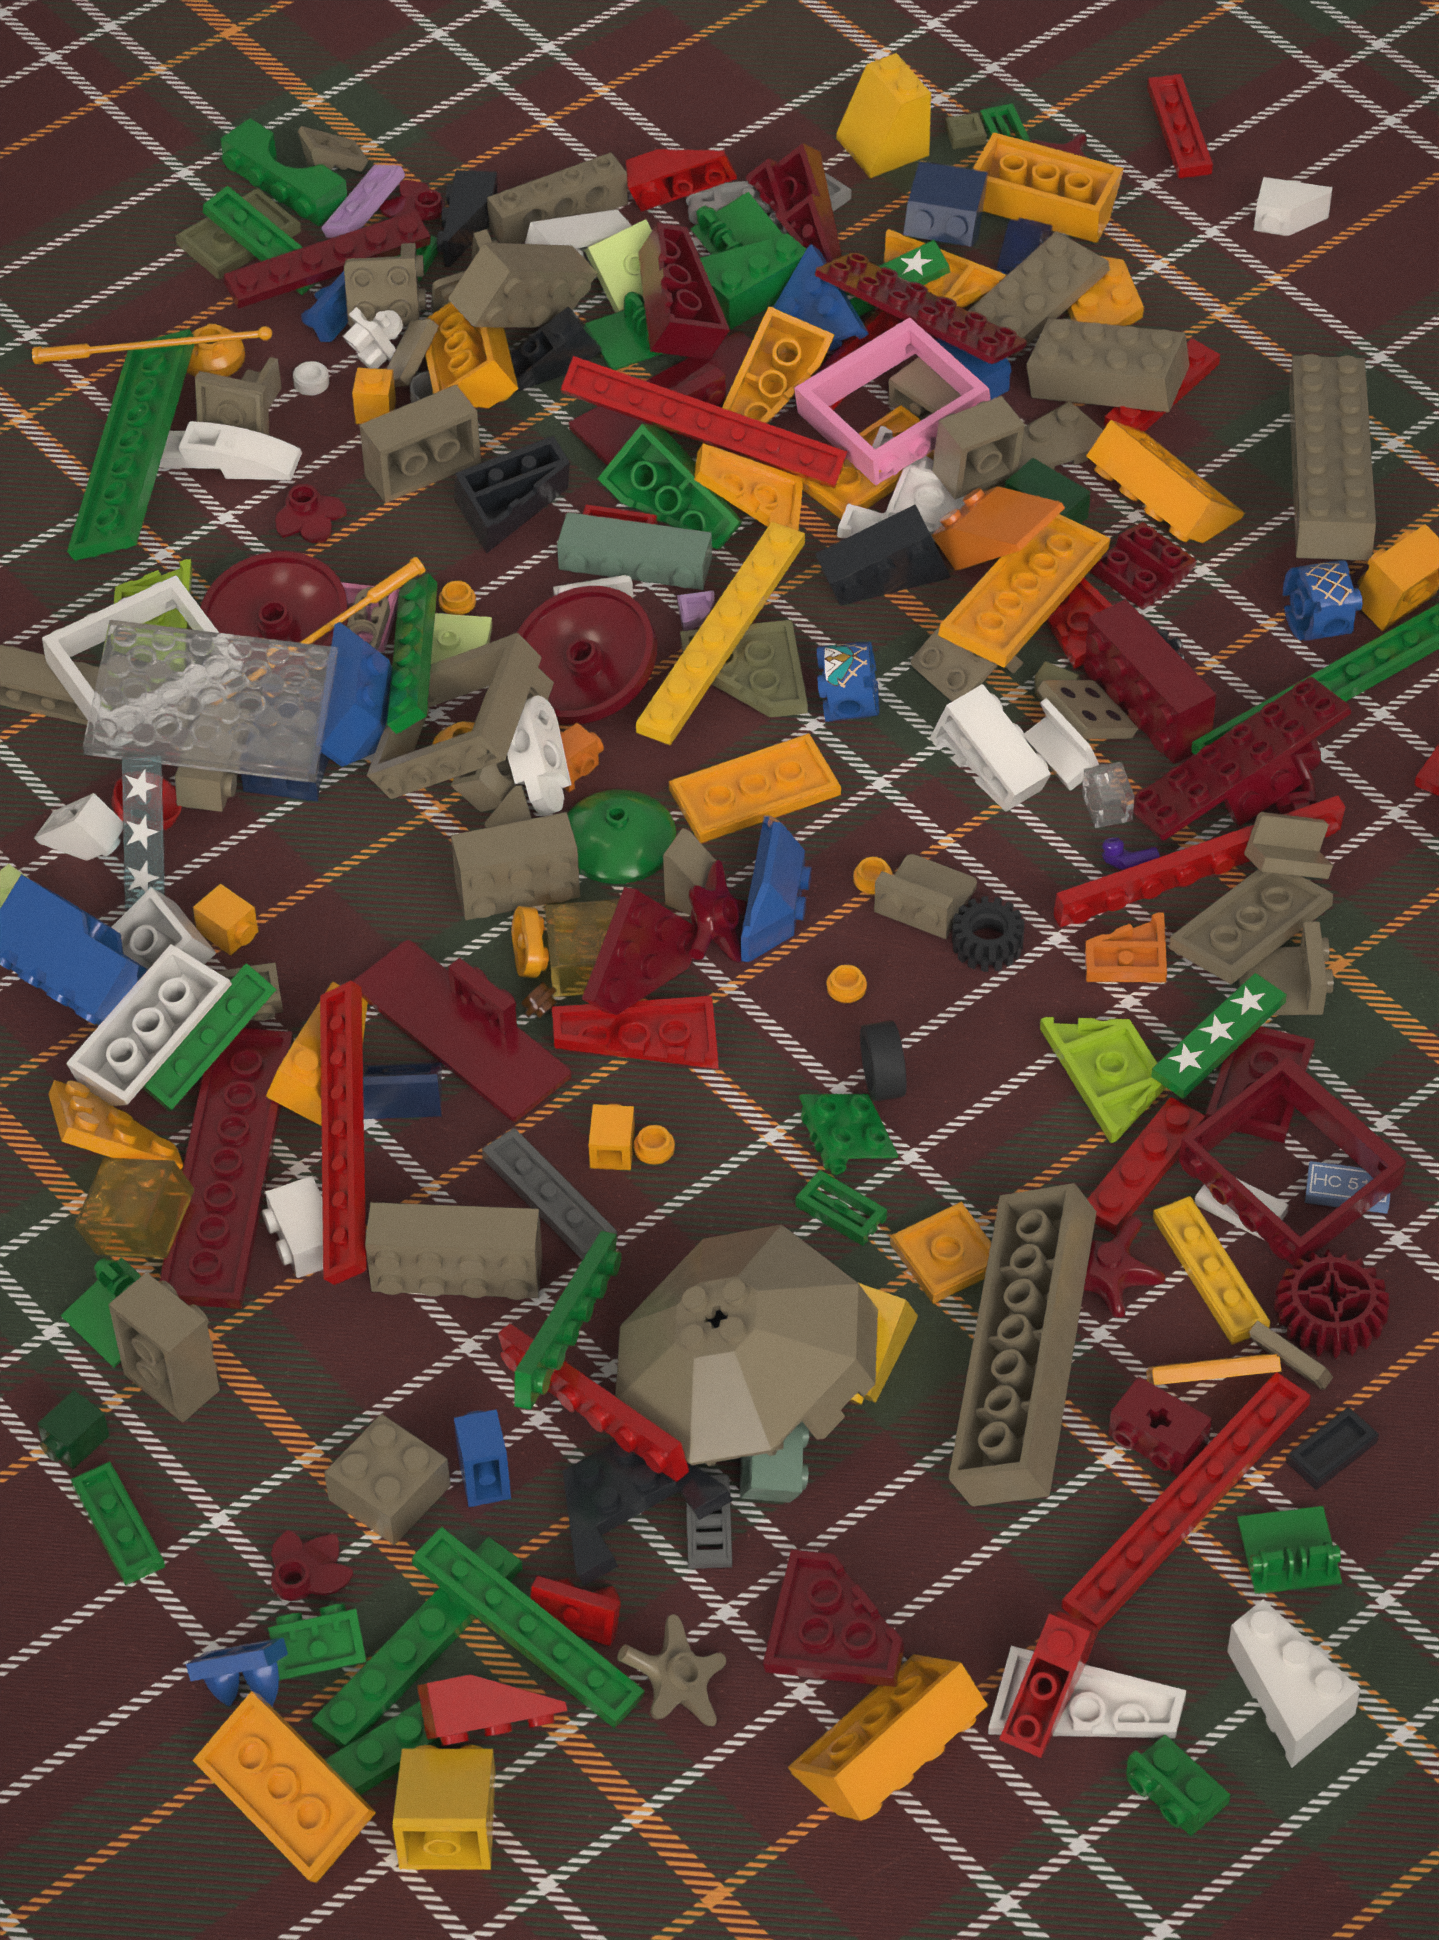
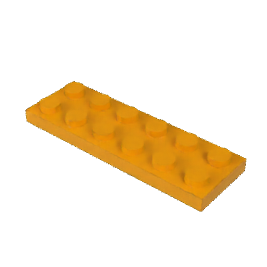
M1059 514L1020 551L1002 556L940 624L938 636L1005 668L1106 553L1111 538Z

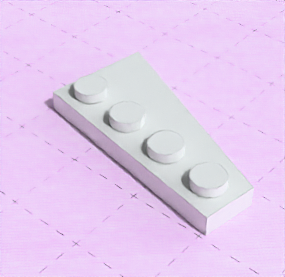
M1011 1646L989 1724L988 1734H1002L1034 1651ZM1085 1665L1052 1736L1162 1738L1164 1735H1167L1169 1738H1175L1186 1698V1690Z

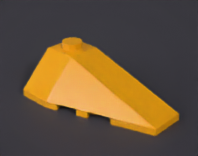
M768 306L722 408L768 424L795 395L794 388L811 378L820 369L834 334Z
M332 981L326 992L340 985ZM362 997V1042H363V1038H364L366 1012H367V1004H368V1002H367L363 997ZM319 1002L279 1066L266 1097L322 1126Z

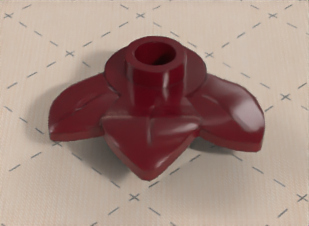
M401 180L399 183L401 196L385 200L378 208L388 218H394L416 210L422 221H432L442 216L443 207H446V204L441 194L436 190L430 189L428 185L412 180Z
M299 484L291 488L286 497V507L276 514V530L282 538L300 532L302 538L310 543H323L331 536V520L343 518L347 515V510L343 502L334 496H321L313 486Z
M290 1530L285 1531L276 1540L271 1551V1557L276 1567L271 1575L273 1592L283 1600L298 1601L309 1594L327 1596L343 1589L351 1581L354 1573L351 1568L337 1564L340 1554L337 1535H325L303 1543L295 1533ZM291 1579L300 1580L297 1584H286Z

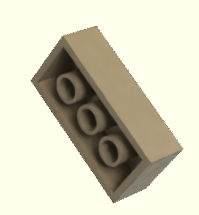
M484 243L448 300L473 327L541 328L568 306L573 311L580 299L589 292L591 283L598 272L572 245Z
M1064 319L1047 320L1027 363L1032 398L1114 407L1124 406L1132 409L1160 412L1170 411L1189 368L1185 332L1067 321Z
M370 1202L365 1247L372 1292H382L388 1295L399 1293H417L427 1296H440L442 1294L465 1295L470 1298L494 1296L508 1297L514 1300L539 1298L543 1258L539 1209Z

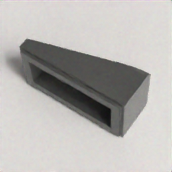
M710 1475L725 1485L730 1493L728 1475ZM687 1503L688 1569L732 1567L730 1503L716 1510L722 1511V1514H709L698 1520ZM722 1528V1532H696V1529ZM723 1544V1549L697 1550L696 1545Z

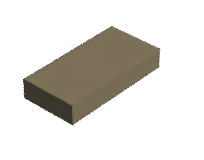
M431 319L410 321L387 369L393 370L395 387L409 386L438 330L439 325Z
M1258 1320L1249 1331L1250 1337L1259 1347L1269 1354L1280 1356L1282 1363L1318 1388L1325 1389L1333 1379V1376L1326 1367Z

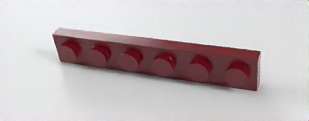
M415 210L225 273L224 284L239 309L338 276L344 271V263L348 259L395 257L401 255V244L416 243V249L430 245L431 236Z

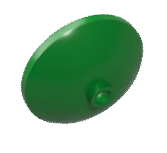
M617 789L598 792L579 801L567 813L577 845L579 873L589 879L602 883L626 884L653 875L664 866L663 855L676 838L674 820L665 806L656 799L637 791Z

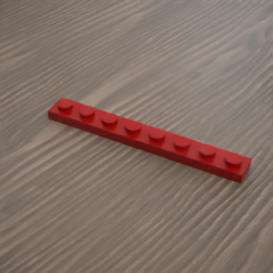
M575 356L571 360L561 387V393L834 489L848 455L847 451Z
M1338 795L1283 815L1324 820L1328 824L1324 837L1327 838L1341 830L1346 807ZM1254 825L1056 893L1053 916L1059 927L1072 923L1080 924L1092 916L1103 912L1118 911L1129 903L1144 898H1155L1166 890L1178 886L1186 887L1198 879L1212 874H1224L1235 866L1251 862L1244 853Z
M352 981L320 995L323 1279L333 1285L366 1271L362 987Z
M1276 1372L1062 1599V1609L1073 1617L1101 1629L1309 1406L1311 1395Z

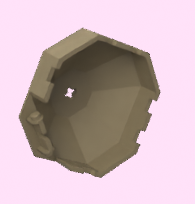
M782 1224L702 1239L620 1326L615 1397L680 1441L686 1461L690 1465L706 1463L708 1466H713L719 1461L761 1454L774 1456L777 1450L783 1449L784 1439L801 1421L817 1440L826 1438L844 1419L845 1415L841 1409L856 1393L864 1397L875 1385L878 1309L859 1283ZM721 1310L728 1317L720 1321L719 1327L714 1328L711 1322H708V1319L714 1318L716 1311Z

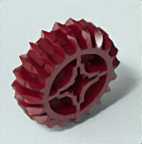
M1329 1249L1323 1258H1319L1313 1251L1308 1256L1307 1262L1297 1258L1296 1262L1293 1263V1269L1286 1268L1282 1274V1280L1279 1281L1276 1287L1275 1296L1277 1298L1275 1299L1274 1310L1279 1315V1327L1287 1329L1286 1334L1289 1341L1300 1338L1299 1345L1302 1350L1309 1346L1315 1347L1318 1357L1324 1350L1331 1351L1335 1359L1340 1355L1341 1350H1345L1351 1356L1357 1352L1358 1346L1367 1350L1371 1345L1372 1339L1378 1340L1382 1334L1383 1327L1388 1321L1390 1297L1389 1293L1385 1292V1279H1376L1377 1272L1375 1267L1364 1269L1362 1257L1354 1262L1348 1260L1346 1251L1340 1258L1333 1257Z

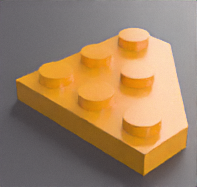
M54 1080L48 1095L62 1142L175 1179L178 1178L183 1163L178 1148L172 1142L159 1137L133 1120L126 1112L111 1106L90 1092V1089L85 1085L75 1081H68L65 1084Z

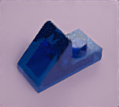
M1020 217L1018 221L1010 220L997 271L1006 275L1013 271L1052 235V225Z

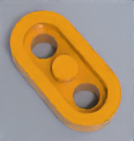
M518 906L512 920V942L516 969L520 977L537 978L540 972L545 971L548 966L549 951L547 947H543L542 940L544 919L542 916H539L538 910L534 907Z

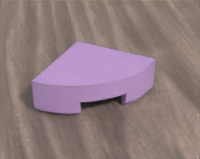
M714 591L677 595L683 631L697 628L703 624L714 608Z

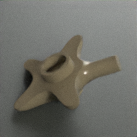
M672 1614L666 1620L664 1642L660 1654L648 1655L626 1644L620 1648L617 1656L618 1661L641 1671L652 1683L653 1704L650 1713L656 1720L665 1718L676 1705L681 1704L706 1726H714L716 1724V1715L707 1694V1683L713 1674L725 1666L726 1657L722 1653H715L707 1657L695 1656L689 1647L683 1624L677 1615Z

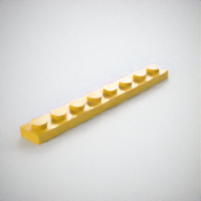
M775 522L770 523L637 720L636 733L668 745L672 744L804 546L805 533Z

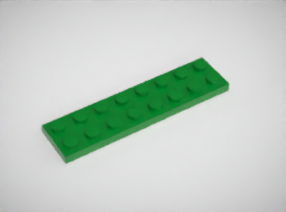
M186 329L147 341L195 336L190 329ZM195 344L127 351L67 550L74 561L96 557L104 553L127 549L137 545Z

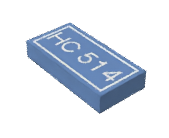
M1309 1161L1305 1203L1339 1207L1374 1178L1363 1168ZM1390 1193L1368 1211L1388 1214Z

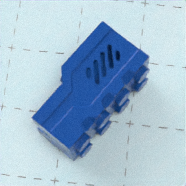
M22 874L0 908V965L8 970L11 969L18 974L19 978L34 987L41 988L47 992L46 995L57 1002L74 1009L77 1015L94 1025H100L148 970L123 954L121 934Z

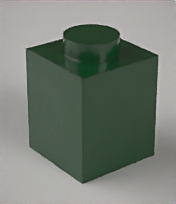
M75 1390L37 1423L42 1441L40 1447L43 1452L54 1462L61 1460L73 1470L110 1436L105 1413Z

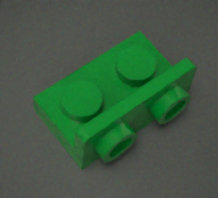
M342 1603L320 1608V1617L303 1620L302 1613H294L275 1618L277 1626L268 1627L270 1640L283 1637L288 1655L277 1661L279 1681L366 1663L356 1609L347 1611L346 1604Z
M1167 1735L1160 1738L1142 1755L1135 1750L1128 1756L1126 1776L1133 1790L1142 1797L1148 1796L1160 1807V1811L1168 1823L1174 1827L1180 1826L1190 1836L1195 1834L1230 1802V1794Z

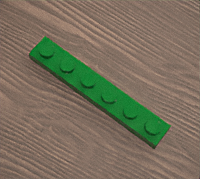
M429 573L417 580L412 579L408 581L399 591L387 725L396 735L427 716L438 584Z
M600 1231L516 1368L515 1407L531 1410L539 1395L546 1394L550 1385L551 1375L554 1370L561 1369L566 1350L569 1346L576 1344L583 1322L588 1323L590 1321L594 1304L597 1299H603L610 1277L618 1274L621 1265V1252L616 1251L617 1234Z
M443 1527L412 1556V1565L614 1729L643 1699L645 1690Z
M490 1537L474 1551L477 1556L510 1582L523 1569L522 1560ZM439 1587L312 1719L313 1729L340 1749L364 1736L477 1617Z

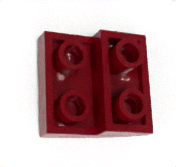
M1141 522L1119 534L1116 546L1106 551L1089 572L1144 610L1178 585L1193 570L1197 560L1162 536L1154 528Z

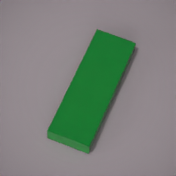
M110 1461L70 1479L78 1499L125 1586L165 1568L163 1557Z

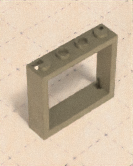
M519 633L431 664L427 714L431 706L491 685L476 729L414 751L426 717L397 735L386 723L367 776L390 799L504 761L542 657ZM488 749L493 753L492 755L486 753Z

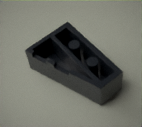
M553 435L455 473L454 500L486 554L568 489L570 462Z
M916 504L815 553L840 606L951 578Z

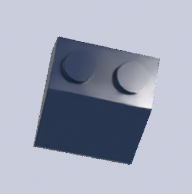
M920 160L908 199L903 235L972 247L979 239L988 172Z

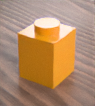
M357 368L352 392L356 424H363L371 419L394 411L396 394L392 369Z
M219 884L193 907L197 930L202 936L229 955H232L241 946L249 944L255 937V934L258 933L255 907L222 884Z
M593 1104L588 1144L590 1168L631 1170L635 1136L634 1106Z

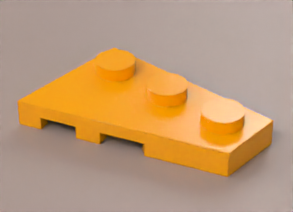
M702 444L697 452L695 481L767 527L771 522H775L797 531L799 530L804 478L710 445Z

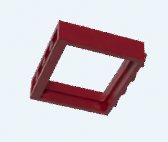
M1289 1056L1183 1137L1178 1159L1188 1175L1193 1178L1197 1177L1209 1188L1217 1202L1231 1208L1249 1231L1257 1232L1269 1243L1270 1249L1277 1257L1286 1259L1292 1266L1297 1258L1306 1261L1312 1251L1314 1253L1319 1251L1402 1183L1407 1163ZM1280 1095L1374 1178L1301 1237L1208 1153V1151Z

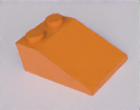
M999 486L985 491L977 488L963 498L964 505L960 509H954L940 519L942 526L931 536L955 571L1020 551L1058 516L1065 507L1059 501Z

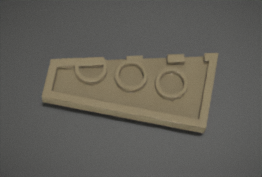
M1069 401L1024 427L1018 470L1031 458H1035L1053 470L1055 466L1070 461L1073 465L1088 461L1086 455L1103 430ZM1008 479L988 486L986 488H983L982 490L985 491L997 486L1005 488V481H1007Z

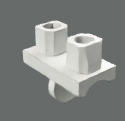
M356 307L349 314L355 324L343 335V338L358 352L357 357L365 366L378 369L386 360L390 362L396 351L390 339L398 337L403 326L402 319L396 312L386 310L378 312L373 321H368Z

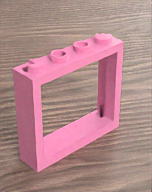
M910 317L794 388L797 412L835 448L847 451V459L874 485H878L892 475L895 476L900 470L916 460L924 458L929 452L934 450L940 419L945 418L949 414H956L974 407L980 402L990 400L989 388ZM916 354L962 396L874 449L829 406Z

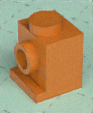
M579 723L574 724L561 733L571 785L564 788L568 792L575 789V781L590 774L599 765L598 754L604 750L601 739L595 733L588 732Z

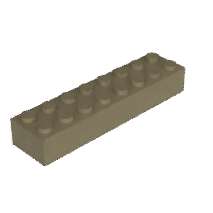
M1315 354L1292 356L1289 405L1296 558L1368 561L1373 554L1376 516L1365 358H1355L1347 355L1341 357H1320Z
M1075 1183L1000 1195L948 1478L971 1506L1050 1496L1096 1218L1095 1209Z

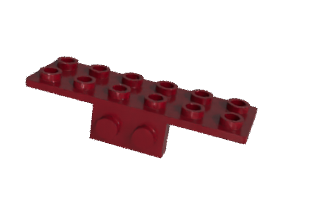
M849 253L816 268V277L898 317L900 322L910 317L933 339L940 338L989 364H994L1024 349L1027 341L1017 336L1013 329L1003 326L999 327L987 321L983 314L969 312L957 306V303L950 298L938 297L928 292L926 286L917 282H908L898 277L896 271L890 268L878 267L868 262L869 259L862 254Z
M737 331L724 338L711 359L689 357L646 381L722 408L751 346L752 340L742 331ZM597 406L569 422V429L608 466L640 425L649 423ZM664 429L670 436L675 434V432Z
M1309 677L1297 683L1291 690L1275 701L1266 704L1260 711L1244 722L1235 725L1228 733L1210 745L1203 747L1197 754L1179 766L1172 768L1166 775L1150 786L1138 791L1135 796L1125 802V806L1133 816L1163 841L1222 801H1224L1231 819L1241 826L1303 784L1290 755L1352 713L1349 704L1315 678Z
M405 940L352 981L362 987V997L372 1007L512 1122H517L572 1077L571 1070L517 1027L516 1002L513 996L505 989H498L487 979L481 969L476 966L471 967L461 958H458L449 965L447 970L411 940Z

